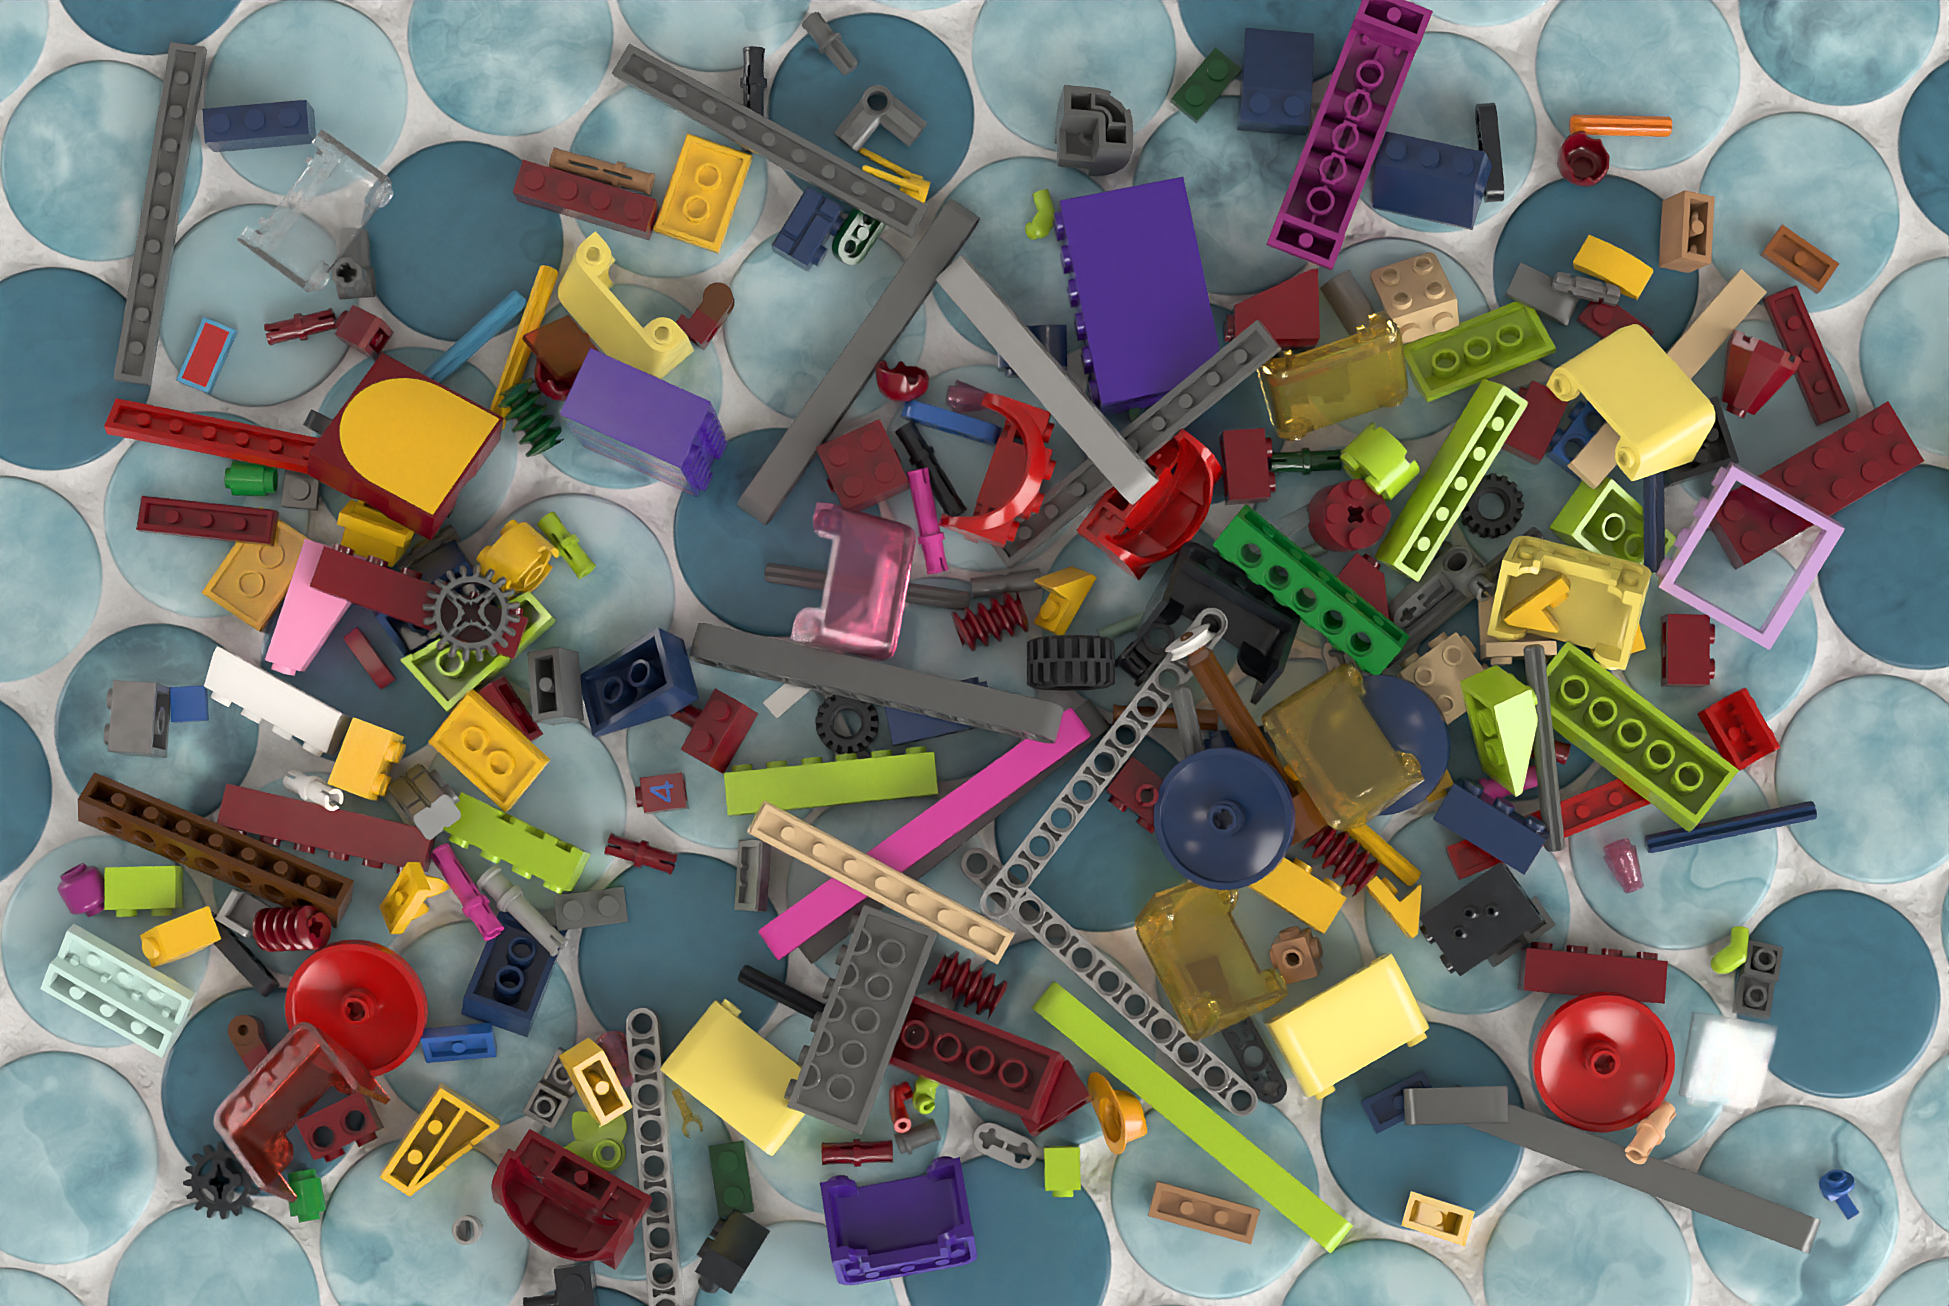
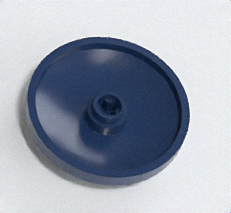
M1368 675L1344 683L1324 700L1312 724L1310 755L1314 770L1321 784L1342 805L1367 815H1391L1415 807L1429 797L1437 788L1449 762L1450 735L1441 709L1434 699L1421 687L1409 680L1393 675Z
M1234 747L1209 748L1194 753L1179 762L1168 773L1158 791V800L1154 806L1156 837L1163 854L1170 864L1190 881L1218 890L1243 888L1268 876L1286 856L1295 831L1293 799L1281 775L1272 765L1258 755Z

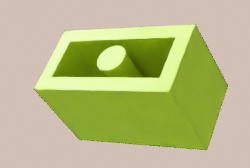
M182 866L105 867V910H116V917H137V910L150 909L151 916H173V909H183Z

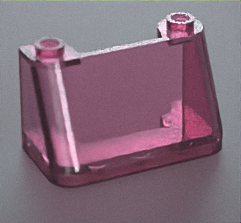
M816 502L813 517L814 530L820 537L833 540L821 608H805L798 613L793 624L791 641L808 647L861 659L884 661L895 652L916 544L915 532L910 526L898 521L832 503Z

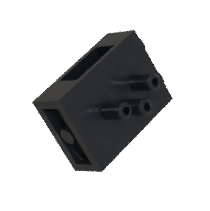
M1501 861L1419 917L1423 923L1419 929L1431 945L1436 942L1444 953L1439 957L1451 974L1456 971L1459 976H1462L1543 921L1544 918L1508 866Z

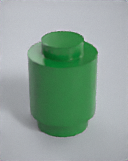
M233 461L231 468L225 469V488L231 489L233 496H268V493L277 492L278 470L276 467L246 461Z
M316 1169L289 1173V1182L285 1183L290 1217L298 1216L299 1223L320 1219L319 1212L326 1211L321 1177H317Z

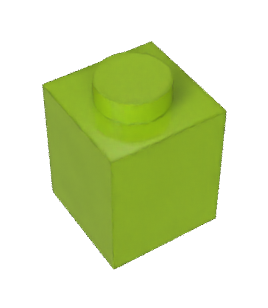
M1079 1145L1043 1146L1045 1191H1052V1197H1073V1190H1081Z

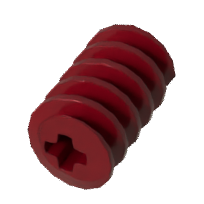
M1017 590L1016 600L1008 593L1003 594V605L995 597L991 598L989 610L982 602L977 603L976 615L969 607L964 608V619H961L956 612L951 613L962 647L966 644L972 652L976 651V640L978 639L985 647H988L989 635H993L998 642H1002L1003 630H1006L1012 638L1015 637L1017 625L1025 633L1029 632L1028 619Z
M1333 821L1315 833L1303 845L1302 849L1305 850L1314 846L1315 849L1311 858L1314 860L1324 856L1325 859L1321 866L1323 870L1334 865L1335 870L1332 878L1336 879L1344 875L1346 878L1342 888L1346 889L1355 885L1356 888L1352 895L1354 897L1375 876L1380 866V861L1374 860L1367 864L1370 852L1365 850L1357 854L1360 842L1355 840L1346 844L1350 833L1346 830L1336 834L1339 822Z
M311 905L260 909L255 914L252 925L253 936L257 945L267 952L322 949L327 945L332 930L329 917Z
M955 950L948 957L945 953L927 984L932 986L940 980L939 992L943 994L949 988H953L952 1000L956 1001L964 995L963 1007L968 1008L976 1002L975 1014L979 1016L984 1011L989 1010V1019L1004 995L1008 982L1003 980L995 986L996 974L990 973L983 979V966L979 965L973 971H970L972 961L970 958L965 959L959 964L960 952Z

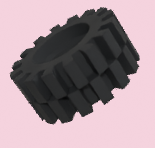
M1497 473L1484 475L1460 515L1463 520L1461 522L1463 526L1467 525L1470 528L1469 532L1473 535L1477 533L1481 538H1498L1511 531L1518 521L1521 520L1523 515L1521 512L1524 509V502L1521 501L1523 494L1521 491L1518 492L1516 489L1518 485L1514 481L1511 483L1507 480V476L1502 475L1500 477L1497 476ZM1486 493H1494L1503 501V513L1496 519H1487L1478 510V501Z
M832 695L831 697L828 696L817 710L818 713L815 718L817 734L824 745L837 754L862 752L874 742L878 734L879 718L872 703ZM846 709L855 711L861 719L859 731L848 737L838 734L834 729L835 716L840 711Z

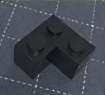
M1718 396L1709 398L1715 410V421L1692 462L1664 471V488L1716 473L1721 466L1727 468L1730 461L1735 464L1739 463Z

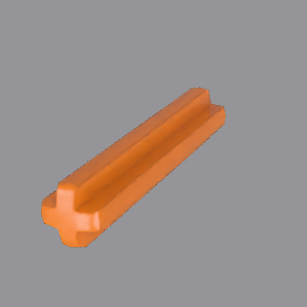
M1574 114L1569 120L1570 134L1585 131L1586 135L1667 137L1672 132V119L1669 116Z

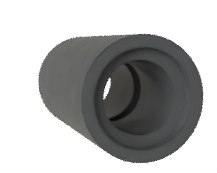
M1350 270L1342 272L1320 287V290L1356 347L1365 344L1386 329Z

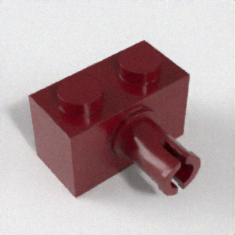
M715 688L703 710L693 704H689L682 708L685 710L684 713L677 711L670 715V717L692 728L680 750L724 774L758 713Z
M1131 757L1105 791L1110 795L1107 801L1123 813L1127 809L1138 816L1135 822L1147 832L1153 834L1155 831L1154 806L1158 800V791L1164 780L1134 757Z

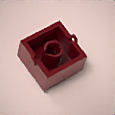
M880 419L816 447L818 456L829 478L826 482L831 493H836L846 517L910 489L908 479L900 464L901 459L896 449H893Z

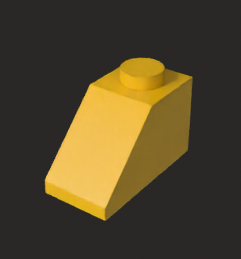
M209 906L155 926L140 935L143 953L149 959L152 968L186 958L221 939Z

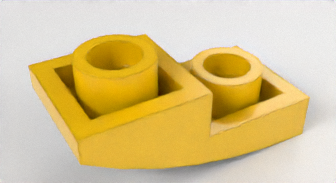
M1588 235L1573 261L1575 270L1603 280L1605 284L1618 286L1621 291L1620 294L1638 300L1653 274V269L1622 249L1591 235Z

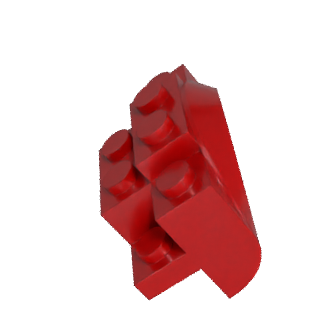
M986 393L981 407L999 413L1006 420L976 500L973 515L969 517H952L942 513L938 526L964 534V539L974 543H978V540L1004 548L1006 541L1014 542L1020 522L1014 519L1020 517L1029 520L1032 512L1038 514L1045 496V494L1039 492L1043 479L1050 481L1057 462L1051 459L1053 450L1044 447V442L1049 443L1055 424L1049 422L1051 417L1049 411L1006 396ZM1014 439H1022L1024 445L1014 442Z
M1181 429L1176 436L1144 461L1159 479L1150 490L1132 505L1113 486L1102 496L1076 529L1080 536L1105 552L1115 565L1138 581L1152 564L1175 554L1184 543L1189 542L1195 536L1209 511L1214 485L1224 473L1214 454L1184 429ZM1177 463L1174 475H1172L1171 470ZM1124 529H1126V530L1128 531V532H1126V533L1120 535V534L1124 531Z

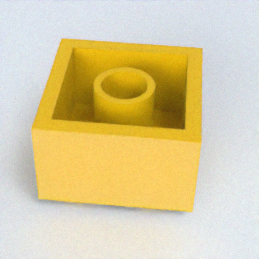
M353 717L327 784L379 802L381 796H387L389 792L388 785L393 782V777L389 776L393 764H399L406 748V745L402 743L404 736Z

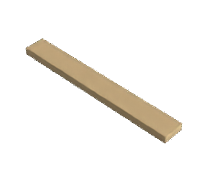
M1740 269L1666 353L1691 380L1767 292L1746 272ZM1606 421L1567 466L1589 487L1595 489L1617 465L1615 449L1621 437Z
M763 800L747 830L749 834L996 964L1001 960L1015 934L1006 927L766 800Z

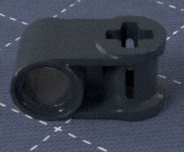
M1160 622L1152 623L1142 638L1138 637L1134 642L1132 641L1115 660V668H1122L1135 680L1134 685L1138 688L1156 669L1160 660L1168 653L1165 652V649L1174 642V631L1169 625ZM1162 629L1168 634L1169 641L1165 647L1155 648L1150 644L1149 634L1153 630ZM1129 659H1132L1142 670H1139Z

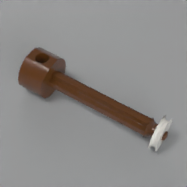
M1209 623L1203 624L1184 633L1165 649V652L1172 653L1170 661L1187 657L1186 667H1189L1237 747L1263 758L1281 775L1291 793L1295 808V831L1291 846L1304 841L1326 826L1333 818L1334 813L1311 777H1303L1291 782L1213 654L1214 650L1205 647V644L1216 633H1209Z

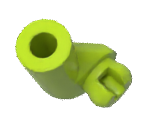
M1048 189L1032 194L1037 213L1032 222H1028L1025 225V233L1031 240L1046 237L1053 227V221H1055L1054 212L1056 211Z
M1743 926L1731 928L1730 945L1719 951L1711 959V968L1714 972L1727 974L1747 960L1748 928Z
M920 1077L915 1081L912 1104L919 1113L929 1114L935 1108L936 1088L940 1085Z

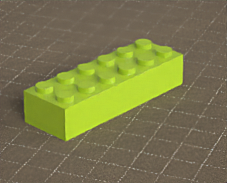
M1569 641L1565 643L1546 667L1553 729L1690 833L1739 770Z

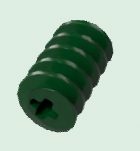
M527 378L500 393L499 395H503L504 398L497 405L499 409L511 408L505 420L517 419L518 423L514 426L512 432L524 431L525 435L521 438L519 444L532 445L525 454L527 457L536 456L564 440V438L556 440L562 432L560 426L549 427L555 420V416L553 414L542 415L548 408L547 402L535 403L541 395L540 390L528 391L534 383L533 378Z

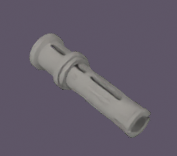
M498 864L488 869L477 881L476 887L480 891L485 890L497 902L496 907L504 913L508 911L550 952L552 957L559 953L557 949L560 948L562 950L569 940L564 938L523 897V889L519 885L514 886L501 873L502 868Z

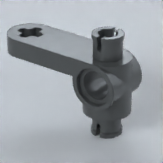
M1443 541L1441 546L1445 550L1441 551L1438 549L1434 556L1435 561L1427 567L1419 582L1413 580L1388 604L1389 620L1400 629L1408 628L1453 588L1466 597L1475 596L1480 602L1487 601L1489 598L1484 592L1487 591L1493 596L1496 591V585L1490 581V571L1475 558L1468 547L1462 545L1453 546L1449 541Z

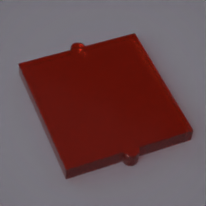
M569 315L524 334L522 337L525 344L537 356L536 361L542 362L557 381L579 371L590 348L600 352L589 340V334L583 333Z

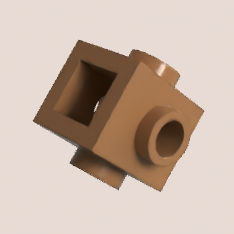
M1292 926L1279 931V936L1275 938L1271 945L1272 948L1269 949V955L1274 969H1279L1284 985L1317 977L1323 968L1320 957H1323V950L1317 936L1313 937L1310 928L1300 930L1299 926Z

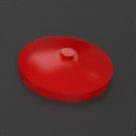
M349 939L327 944L322 949L313 952L303 961L294 973L287 988L285 1016L295 1043L304 1055L317 1066L343 1077L372 1078L394 1070L410 1057L418 1046L426 1028L428 1004L418 975L400 955L375 942Z
M1616 992L1588 993L1560 1006L1542 1025L1534 1043L1531 1060L1536 1088L1549 1109L1557 1117L1573 1127L1601 1133L1629 1128L1653 1113L1668 1093L1675 1071L1674 1046L1663 1022L1648 1006L1639 1000Z

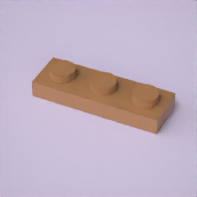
M1156 1181L1148 1216L1251 1244L1260 1209Z

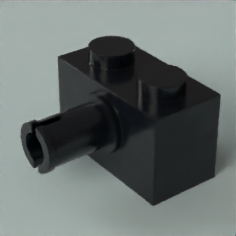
M733 1209L727 1220L720 1217L709 1235L714 1240L707 1237L697 1253V1256L702 1258L695 1270L696 1273L701 1275L698 1279L700 1288L712 1294L716 1293L719 1288H722L732 1294L770 1230L736 1209Z
M594 1261L557 1266L554 1269L556 1284L554 1294L523 1297V1306H600Z

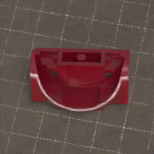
M531 1129L528 1130L515 1152L511 1149L507 1150L491 1184L494 1202L503 1206L514 1225L537 1246L551 1254L573 1261H600L616 1270L633 1243V1231L652 1202L650 1195ZM534 1176H536V1177H538L539 1179H541V1180H542V1183L539 1182Z

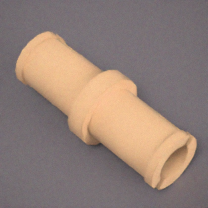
M1663 1100L1647 1119L1641 1120L1638 1124L1636 1136L1625 1149V1152H1627L1626 1157L1636 1164H1644L1654 1146L1663 1141L1665 1129L1676 1116V1109L1672 1104Z

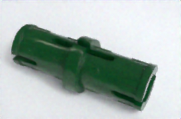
M1302 448L1301 451L1272 452V458H1270L1272 466H1270V470L1274 471V474L1302 472V475H1310L1311 471H1341V450L1310 451L1309 448Z

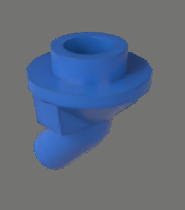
M1831 1170L1821 1177L1819 1181L1820 1190L1824 1198L1830 1202L1835 1200L1847 1220L1860 1213L1847 1194L1854 1188V1177L1846 1171Z

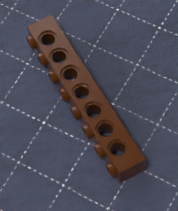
M94 772L78 798L79 822L280 906L303 907L311 905L316 907L319 912H323L329 917L331 927L337 929L352 901L354 880Z

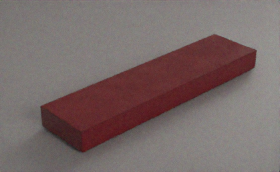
M1797 285L1763 298V304L1783 350L1791 353V356L1801 358L1794 376L1815 425H1821L1850 413L1849 406Z
M141 496L136 530L146 533L274 546L279 512L272 509Z

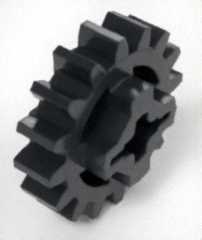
M225 1141L218 1142L217 1151H215L211 1144L204 1146L205 1156L199 1153H195L192 1156L193 1160L197 1163L196 1166L185 1167V1171L192 1174L191 1179L183 1181V1185L192 1186V1192L186 1198H196L198 1200L194 1208L196 1211L205 1207L208 1208V1218L214 1217L217 1211H219L221 1220L228 1219L230 1210L235 1216L243 1214L241 1205L248 1208L254 1205L250 1195L261 1194L262 1190L254 1186L255 1182L263 1179V1175L254 1173V1169L260 1165V1162L250 1163L248 1159L252 1151L246 1150L243 1153H239V1143H233L228 1150ZM214 1159L212 1161L213 1168L206 1175H202L204 1167L209 1161ZM232 1159L241 1165L244 1172H240L232 1165ZM223 1174L224 1177L230 1178V1184L223 1186V1184L217 1183L216 1179ZM239 1186H245L240 1197L234 1202H232V1199H234V1192L237 1190V1188ZM203 1189H207L214 1196V1201L206 1196Z

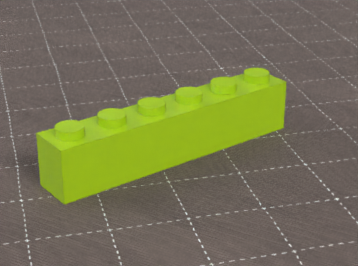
M1486 379L1481 381L1377 550L1374 558L1398 574L1419 582L1527 407L1528 402L1505 385Z
M926 746L906 748V755L892 756V750L872 751L871 758L857 759V753L836 755V762L822 763V757L801 759V765L787 766V760L766 762L767 769L753 770L752 764L731 766L732 772L724 773L728 816L756 814L763 800L785 811L938 795L934 752H927Z

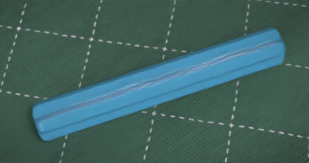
M517 290L512 291L422 374L442 384L525 309L527 300Z

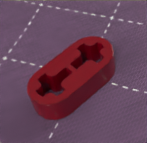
M358 626L343 636L349 648L381 690L396 680L390 668Z

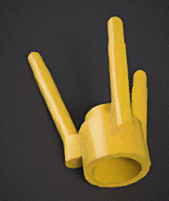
M861 147L859 150L860 154L902 176L903 179L867 165L862 167L863 171L899 185L900 191L925 203L930 181L923 180V176L913 174L878 154Z

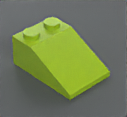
M1605 477L1595 489L1589 487L1582 480L1549 529L1568 546L1644 565L1643 507L1611 478ZM1666 528L1665 555L1676 540V537Z
M1494 665L1460 681V686L1482 771L1514 796H1518L1523 792L1538 722L1535 709L1537 697L1530 686L1524 685L1513 674H1509L1499 666Z

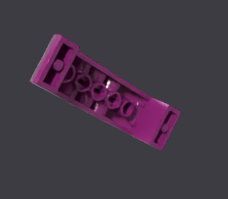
M1406 0L1361 1L1266 244L1267 246L1329 270L1333 269L1345 239L1346 230L1411 63L1433 13L1432 10Z

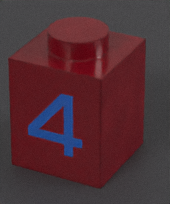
M682 772L640 778V786L635 787L637 807H643L645 814L689 809L685 775Z

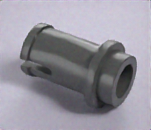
M933 1118L930 1121L911 1127L907 1132L894 1134L901 1154L908 1152L910 1155L913 1149L936 1140H941Z

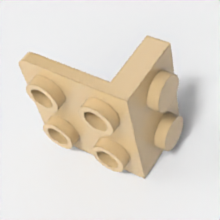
M1428 252L1371 271V282L1387 314L1389 338L1394 347L1459 326L1457 297L1434 253Z
M1487 591L1484 592L1489 600L1484 602L1478 600L1480 660H1491L1492 666L1512 665V659H1524V647L1533 644H1540L1544 647L1546 664L1547 658L1557 655L1556 641H1550V638L1526 632L1525 637L1516 642H1501L1496 637L1487 635L1495 593L1491 596Z

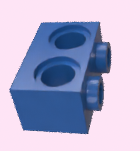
M1581 400L1567 416L1572 422L1564 431L1559 427L1549 443L1551 450L1546 455V457L1578 481L1581 478L1567 466L1574 458L1566 454L1565 444L1567 442L1576 443L1581 450L1597 431L1589 429L1586 425L1587 415L1597 416L1601 421V427L1606 422L1589 401L1584 403Z

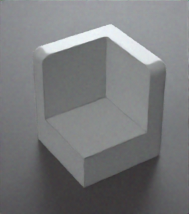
M232 889L215 920L244 937H254L252 925L255 914L263 908L271 909V906L242 889Z

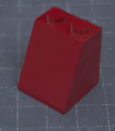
M1310 269L1235 304L1231 315H1226V321L1223 324L1224 342H1231L1256 320H1259L1282 348L1280 351H1313L1320 339L1318 269Z

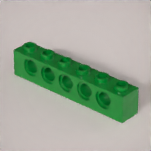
M1247 504L1237 513L1213 543V546L1218 549L1219 554L1225 560L1237 564L1245 571L1247 577L1252 582L1263 585L1273 594L1274 599L1279 604L1290 607L1300 615L1305 625L1321 632L1327 637L1331 646L1347 653L1355 660L1356 665L1366 673L1380 675L1410 637ZM1248 543L1256 545L1260 549L1261 554L1253 553L1249 549ZM1275 566L1285 568L1288 576L1280 575ZM1303 588L1311 589L1316 598L1306 596ZM1330 610L1338 611L1342 615L1343 620L1333 618ZM1357 633H1365L1371 642L1362 641Z

